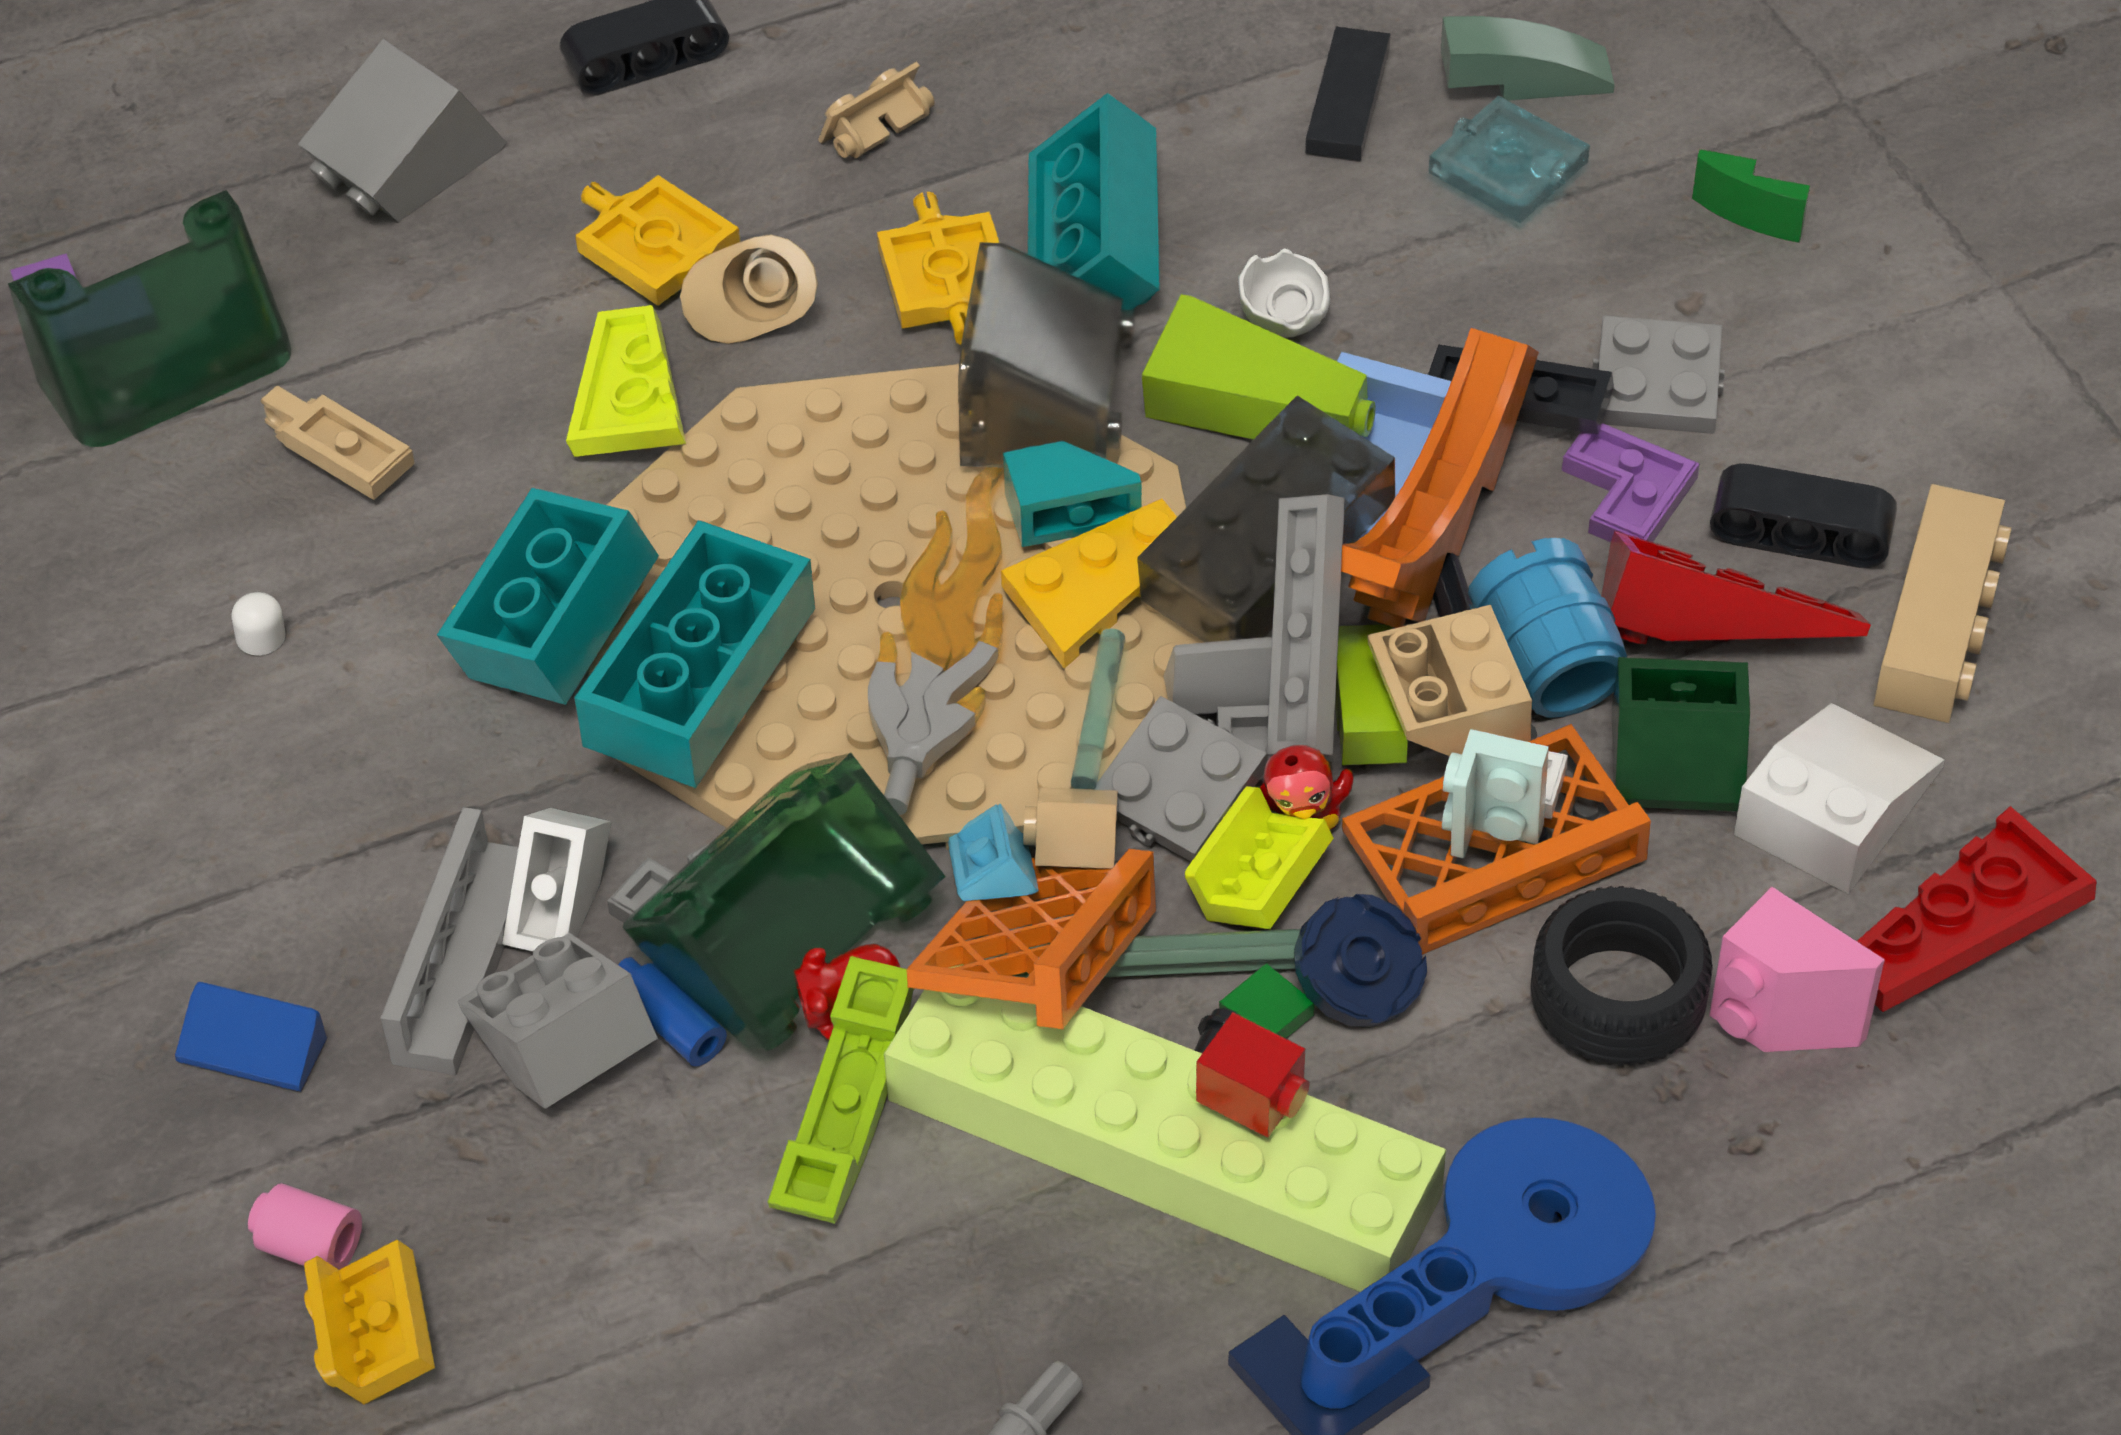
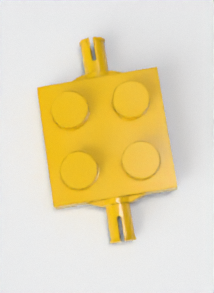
M659 175L638 190L622 196L613 195L597 182H591V188L587 185L581 194L582 202L600 212V215L593 223L575 235L577 251L657 306L682 289L685 276L696 262L713 252L740 242L739 227Z
M922 192L913 200V205L919 218L918 221L906 227L877 232L878 251L901 328L949 320L955 334V341L959 345L966 346V331L969 344L971 345L980 336L973 316L1016 308L1015 288L990 212L962 217L943 216L937 203V196L932 192H926V205Z

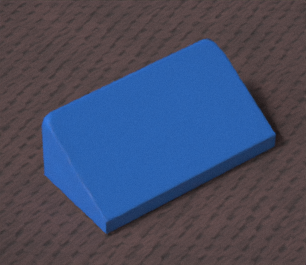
M197 982L190 996L175 1058L180 1063L301 1092L327 1037L321 1015L313 1008L204 982Z

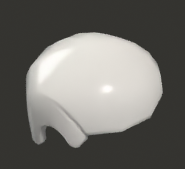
M1286 248L1276 255L1267 258H1260L1254 255L1247 261L1238 277L1241 308L1249 321L1279 336L1290 338L1307 333L1316 328L1326 316L1330 305L1328 277L1312 259L1293 254Z

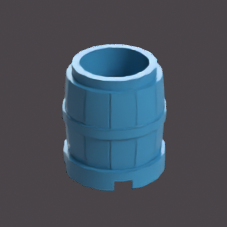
M1543 538L1531 541L1536 552L1516 558L1511 549L1499 555L1482 568L1469 585L1468 595L1472 602V605L1469 604L1471 609L1491 605L1532 699V710L1536 714L1547 718L1565 717L1580 713L1599 704L1614 692L1618 657H1627L1620 633L1615 625V617L1606 599L1600 595L1593 583V574L1578 544L1565 538Z

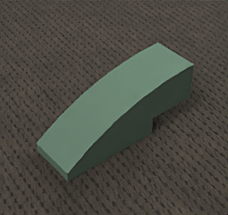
M1487 16L1443 17L1441 55L1448 88L1499 85L1503 101L1614 93L1615 84L1606 48L1587 38L1549 25L1518 19Z

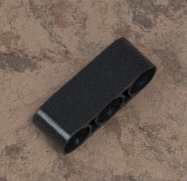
M651 0L571 26L560 40V50L580 88L588 94L598 95L711 61L725 50L729 42V34L710 0Z
M1738 463L1727 467L1720 476L1710 518V528L1716 537L1732 545L1851 567L1870 568L1883 563L1889 554L1897 513V502L1886 490L1872 485L1754 464Z

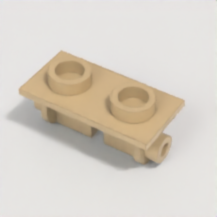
M917 61L899 72L895 68L885 71L871 83L869 90L855 98L852 94H847L835 101L825 113L827 119L818 139L819 142L823 144L835 136L833 140L834 147L841 157L847 158L852 156L858 158L889 138L890 133L881 123V119L885 118L896 134L927 117L930 113L929 108L934 106L935 101L928 88L924 86L918 88L913 82L920 67Z

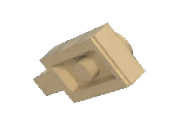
M277 385L261 399L266 414L265 422L274 429L276 438L285 447L373 500L415 464L413 452L408 445L323 394L318 399L311 398L308 402H304Z

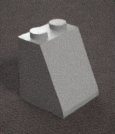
M382 39L300 140L298 145L314 160L309 170L324 183L336 190L342 182L350 188L346 194L347 197L365 212L374 216L380 209L399 222L500 152L507 142L460 90L385 39Z

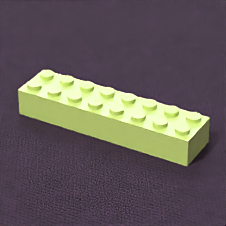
M964 964L957 965V966H953V967H949V968H954V967H958V966H963ZM924 990L884 1053L888 1101L1359 1292L1409 1260L1442 1196L1446 1149L1309 1095L1306 1096L1298 1113L1291 1119L1284 1116L1269 1138L1196 1102V1061L1202 1053L1083 1006L1079 1008L1064 1029L1037 1026L1036 1004Z

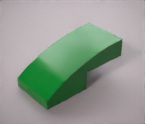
M1699 149L1692 194L1694 201L1716 215L1744 228L1775 238L1800 243L1810 185L1755 176L1757 159Z

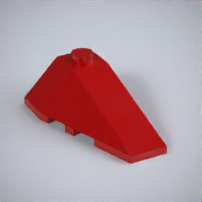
M1614 531L1610 543L1601 596L1606 599L1615 617V625L1622 639L1638 644H1646L1649 636L1664 641L1860 637L1867 636L1871 624L1860 613L1785 587H1777L1775 593L1765 591V584L1729 567L1726 569L1718 568L1715 575L1704 572L1706 566L1693 560V555Z

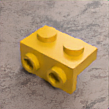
M397 1239L340 1270L319 1256L304 1262L308 1286L304 1293V1301L314 1321L318 1349L314 1352V1360L320 1376L329 1386L337 1387L360 1403L366 1404L435 1368L415 1258L411 1248Z

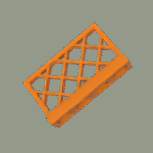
M1572 724L1528 741L1548 746L1550 752L1558 753L1566 749L1577 765L1573 778L1564 777L1560 792L1567 795L1561 812L1554 811L1552 819L1544 818L1543 826L1554 829L1552 837L1533 845L1517 840H1500L1489 833L1473 829L1468 846L1496 853L1494 861L1481 868L1473 869L1455 864L1457 857L1451 856V845L1445 861L1410 852L1417 833L1451 841V831L1442 830V821L1424 817L1428 806L1440 801H1447L1449 792L1443 791L1444 777L1342 818V831L1389 903L1396 905L1410 919L1416 932L1419 933L1421 940L1418 943L1422 949V955L1647 860L1650 818L1638 802L1628 805ZM1576 796L1604 803L1610 812L1593 821L1570 815ZM1382 825L1407 830L1400 850L1373 843L1366 832ZM1387 864L1393 865L1392 871ZM1404 869L1438 877L1435 887L1411 897L1407 896L1399 880Z
M1128 849L1112 869L1035 866V858H1032L1039 891L1026 896L966 901L906 969L908 988L1036 1004L1037 1026L1064 1029L1156 912L1153 851ZM1067 915H1072V916H1068V917H1064V918H1060V919H1055V918H1059V917H1063V916H1067ZM1050 943V944H1048V945H1044V946H1040V947H1036V948L1029 949L1030 947H1035V946H1039V945H1043V944ZM1008 953L1007 955H1003V956H999V957H995V958H991V959L984 960L985 958H990V957H994V956H998V955H1002V954ZM964 964L963 966H958V967H954V968H949V967H953V966H957V965ZM1025 972L1029 974L1027 978L1013 976Z

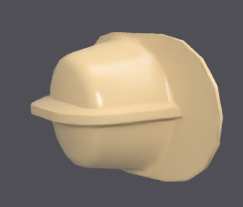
M775 235L753 237L718 250L696 262L683 280L680 300L683 314L696 332L711 341L730 344L746 341L789 325L804 316L815 301L818 282L815 267L802 248L789 239Z

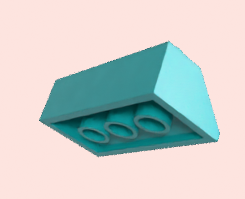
M1106 93L1028 155L1027 315L1035 321L1119 320L1138 305L1147 303L1160 290L1156 127L1109 93Z

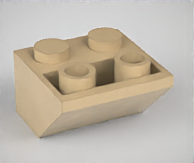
M1491 605L1368 635V645L1407 740L1448 756L1452 752L1463 753L1470 729L1526 742L1531 741L1532 699Z

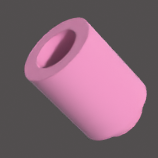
M281 1183L273 1187L269 1193L264 1192L258 1196L249 1214L248 1229L253 1233L255 1248L302 1266H304V1262L319 1256L340 1270L349 1264L355 1253L361 1235L362 1216L357 1209Z

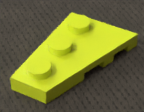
M653 305L600 311L597 313L566 437V442L574 457L686 444L661 322Z

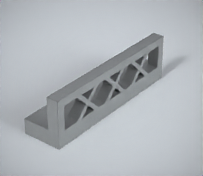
M1324 494L1279 499L1267 755H1274L1280 749L1292 745H1308L1320 750L1328 762H1333L1344 527L1343 497Z
M463 807L381 1015V1022L393 1065L457 1075L474 1029L462 1012L458 1000L476 990L480 981L495 973L505 945L502 942L519 847L488 842L482 810Z

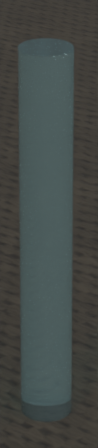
M1105 629L1100 635L1071 778V786L1074 789H1096L1126 639L1125 635L1117 629Z

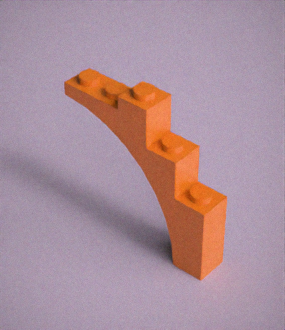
M1470 328L1439 414L1401 490L1385 514L1366 535L1354 543L1342 544L1341 572L1351 575L1348 587L1356 590L1353 601L1370 606L1367 619L1395 628L1404 626L1406 618L1417 622L1425 621L1447 552L1460 556L1481 488L1494 491L1539 354L1531 346Z

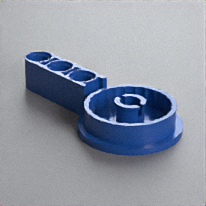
M1551 1118L1515 1119L1491 1126L1478 1133L1460 1149L1449 1168L1443 1195L1448 1232L1440 1240L1321 1317L1312 1326L1300 1376L1301 1386L1307 1397L1316 1404L1330 1409L1345 1408L1356 1403L1414 1360H1420L1488 1314L1493 1294L1517 1305L1551 1311L1582 1307L1604 1297L1640 1264L1652 1239L1656 1218L1655 1203L1650 1186L1640 1168L1625 1151L1606 1137L1581 1125ZM1558 1213L1562 1216V1221L1558 1222Z

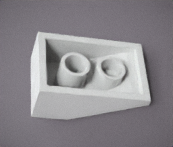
M1830 703L1777 742L1744 783L1741 790L1734 835L1849 894L1942 770L1945 760Z

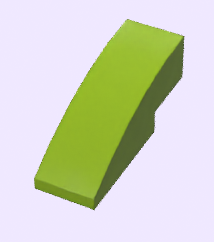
M1385 624L1339 626L1335 712L1337 731L1340 734L1342 765L1407 763L1408 740L1368 645V635L1393 629V627Z

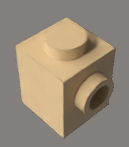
M1040 787L1037 806H1025L1023 845L1036 846L1035 866L1112 869L1115 863L1118 791Z

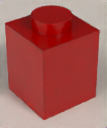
M1232 1012L1196 1061V1102L1269 1138L1284 1116L1290 1119L1293 1118L1306 1099L1310 1082L1304 1079L1305 1048Z

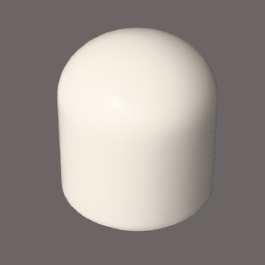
M253 592L242 596L235 603L231 616L238 647L245 653L258 656L270 654L280 648L285 640L286 632L282 610L278 601L269 594Z

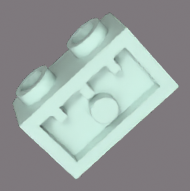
M1470 729L1463 753H1451L1443 781V791L1449 792L1443 813L1442 830L1451 831V856L1465 857L1473 830L1489 833L1500 840H1520L1538 844L1544 825L1548 746Z

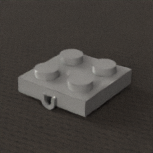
M1603 315L1599 359H1593L1592 369L1612 372L1614 387L1602 423L1606 425L1714 434L1718 395H1723L1725 370L1719 369L1722 325Z
M1160 696L1094 786L1093 790L1118 791L1117 821L1130 827L1129 832L1137 841L1146 846H1151L1155 841L1192 862L1246 786L1254 787L1264 774L1268 756L1266 752L1232 735L1227 728L1221 729L1214 725L1212 720L1208 719L1206 721ZM1141 830L1145 831L1147 835L1144 836L1143 834H1141Z

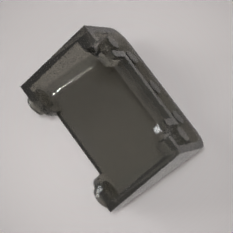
M980 242L959 358L960 466L1004 468L1003 452L1065 441L1107 460L1109 448L1120 449L1122 412H1111V393L1116 357H1121L1122 346H1133L1135 311L1124 310L1123 298L1005 243Z

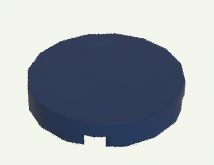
M1355 894L1353 897H1342L1340 899L1337 897L1325 902L1302 925L1294 947L1296 975L1307 998L1326 1016L1348 1026L1375 1027L1397 1018L1420 995L1427 974L1426 956L1422 958V949L1418 943L1421 937L1416 932L1410 919L1394 904L1367 894Z

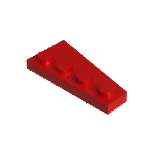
M2011 806L2008 807L1996 818L1995 829L1983 839L1975 836L1959 850V860L1945 873L1939 875L1934 872L1918 886V896L1905 908H1893L1857 940L1858 943L1885 959L1875 1005L1882 1012H1885L2095 900L2097 880Z

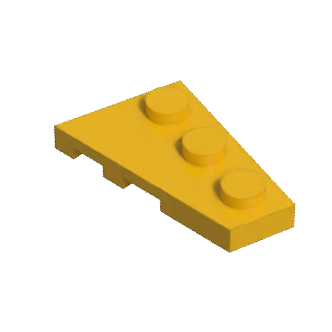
M1161 498L1001 570L1002 588L1065 669L1079 656V647L1096 632L1100 635L1107 632L1118 622L1117 614L1136 597H1146L1194 555V537Z

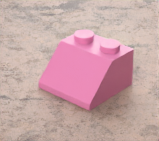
M1771 887L1722 938L1709 1016L1717 1020L1727 1033L1736 1038L1747 1040L1763 1052L1859 1047L1868 1036L1885 959Z

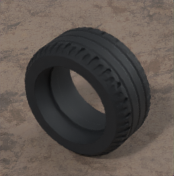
M1608 886L1605 889L1601 887L1595 891L1588 890L1585 894H1577L1575 898L1568 899L1566 903H1562L1558 909L1551 913L1536 939L1531 975V997L1535 1011L1543 1027L1549 1031V1034L1559 1044H1564L1567 1050H1573L1576 1055H1583L1587 1060L1593 1059L1597 1063L1605 1062L1607 1065L1618 1064V1066L1628 1064L1629 1066H1635L1636 1063L1642 1065L1646 1064L1647 1061L1654 1062L1658 1058H1665L1667 1054L1674 1053L1685 1042H1688L1702 1022L1707 1007L1712 977L1710 947L1697 921H1694L1693 917L1686 913L1684 908L1677 907L1674 901H1668L1666 897L1658 896L1655 892L1650 893L1645 889L1639 890L1635 889V887L1624 888V886L1614 888L1613 886ZM1625 951L1638 954L1656 963L1668 974L1674 984L1663 993L1652 998L1639 1001H1619L1602 997L1586 989L1572 976L1568 968L1576 961L1593 953Z

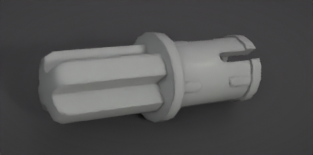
M1053 1362L1016 1405L1005 1403L1000 1408L999 1414L1001 1418L987 1435H1047L1046 1430L1082 1389V1380L1063 1362Z

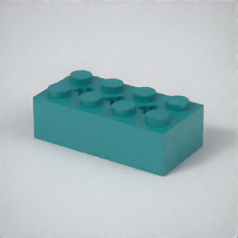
M698 520L574 697L582 746L697 788L816 609L811 559Z

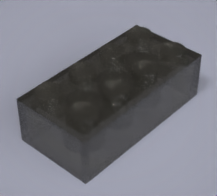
M1297 395L1137 557L1141 600L1204 643L1264 638L1273 629L1279 499L1324 494L1343 497V544L1354 543L1377 521L1395 499V457Z

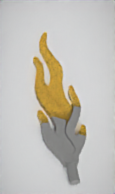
M1002 458L996 459L974 478L966 494L967 543L962 559L953 574L942 585L940 584L938 577L946 564L953 544V530L948 514L944 511H938L936 513V532L903 583L900 597L901 624L911 658L912 670L909 679L900 687L896 683L898 654L894 637L890 632H884L880 636V653L868 685V709L873 729L887 756L888 773H890L881 806L884 811L892 815H902L907 811L915 779L923 778L926 771L935 761L956 746L970 732L980 718L986 704L985 689L975 686L986 677L1000 653L1003 641L1002 594L994 593L990 598L985 628L982 635L976 639L974 638L973 617L978 598L985 585L994 575L1002 558L1000 534L989 502L991 491L1004 472Z

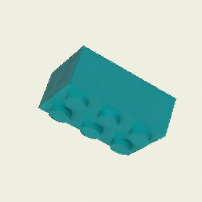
M531 488L437 633V636L469 679L566 705L659 555L629 510Z

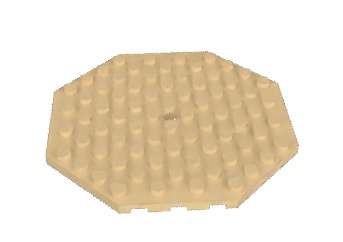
M982 361L735 388L684 434L686 444L671 446L607 504L608 506L630 511L659 557L588 669V674L590 676L698 520L811 559L816 609L697 788L618 760L730 831L742 826L765 853L792 868L816 865L815 857L853 852L855 860L905 855L907 854V846L945 842L946 850H949V837L959 833L968 822L1000 803L1010 815L1014 825L1023 833L1025 806H1037L1040 787L1093 789L1158 698L1162 696L1168 699L1164 673L1173 647L1182 644L1213 642L1194 550V555L1146 597H1136L1117 614L1118 622L1103 635L1096 632L1079 647V656L1065 669L1062 667L1002 588L1001 570L1072 538L1026 547L1021 546L1005 496L1003 452L1065 441L1139 473L1142 482V507L1162 498L1191 533L1178 465L994 364ZM906 594L908 601L903 606L896 605L884 608L878 604L877 598L879 597L882 600L889 597L902 598ZM979 641L998 648V659L986 677L957 703L975 713V726L956 746L935 761L926 771L923 778L915 779L907 811L904 814L892 815L884 811L881 803L890 773H888V760L873 729L868 709V685L877 661L896 663V683L900 687L909 679L912 670L911 652L944 668V671H946L967 656Z

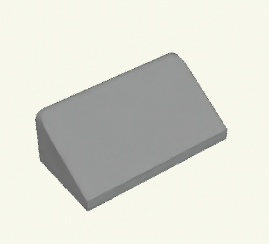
M1272 637L1175 645L1164 673L1168 700L1195 715L1217 713V707L1269 705Z

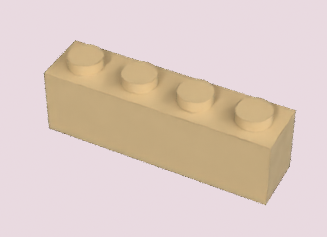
M1931 484L1883 658L1873 706L1949 723L1955 698L1968 701L1977 664L1966 662L1967 652L1980 655L1989 618L1977 615L1979 606L1992 608L2000 572L1989 570L1990 562L2003 564L2012 529L2011 527L2000 525L2005 500Z

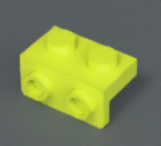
M1246 786L1185 870V878L1207 921L1271 929L1334 838L1325 819H1301L1296 816L1272 813L1259 787Z

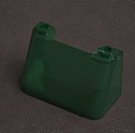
M227 190L200 200L184 214L182 223L189 243L83 288L76 277L70 272L53 268L40 269L8 283L37 383L74 438L81 444L90 447H104L115 444L282 368L290 359L292 349L286 327L240 207Z
M847 753L805 764L781 779L630 915L624 922L622 929L647 958L745 1048H764L765 1051H769L787 1040L797 1029L793 1019L798 1014L800 1006L795 1001L799 995L793 970L801 966L804 955L810 949L823 948L826 951L825 961L830 963L833 958L847 952L878 922L888 921L895 917L901 923L913 919L929 906L933 900L929 892L946 876L854 755Z

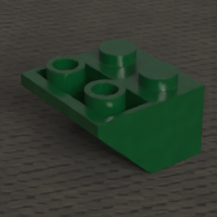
M1618 657L1612 702L1613 783L1628 805L1638 802L1644 808L1738 811L1742 786L1747 781L1750 726L1748 662Z

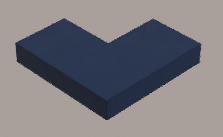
M1285 1314L1228 1353V1365L1291 1435H1362L1423 1393L1430 1386L1431 1375L1417 1360H1414L1380 1387L1350 1406L1337 1409L1320 1406L1307 1397L1301 1386L1300 1376L1308 1339Z

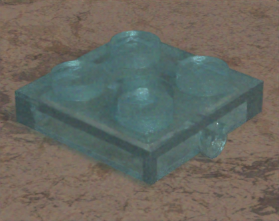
M1497 96L1471 120L1465 117L1458 120L1454 126L1452 137L1429 156L1428 173L1521 223L1588 163L1590 145L1508 100Z

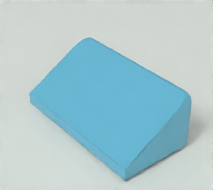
M1001 803L986 810L968 822L959 833L949 837L948 846L957 894L963 901L1026 896L1039 891L1029 845H1023V833L1014 825L1010 815Z

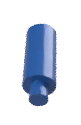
M627 957L618 964L631 974L654 1030L692 1066H701L719 1053L727 1038L726 1030L654 963L641 966L633 957Z

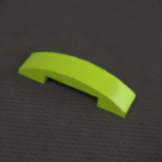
M850 956L830 1015L833 1030L796 1140H788L767 1202L770 1208L834 1224L840 1216L865 1161L887 1097L884 1053L909 1015L914 988H908L906 969Z

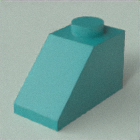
M1065 441L1003 452L1005 496L1022 547L1076 537L1142 507V482L1139 473Z

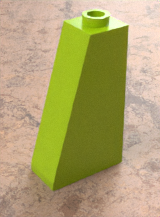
M1183 294L1180 295L1141 375L1146 418L1351 459L1360 436H1369L1375 419L1376 405L1374 401L1368 400L1366 374L1193 296Z

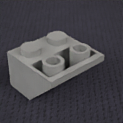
M571 933L541 943L534 950L532 956L507 971H500L487 976L480 981L476 990L458 1000L462 1012L514 1086L544 1109L658 1039L631 974Z

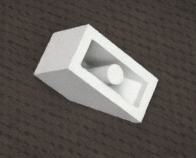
M553 808L524 816L503 945L534 952L541 943L549 939L563 937L568 933L575 937L578 936L601 883L611 821Z

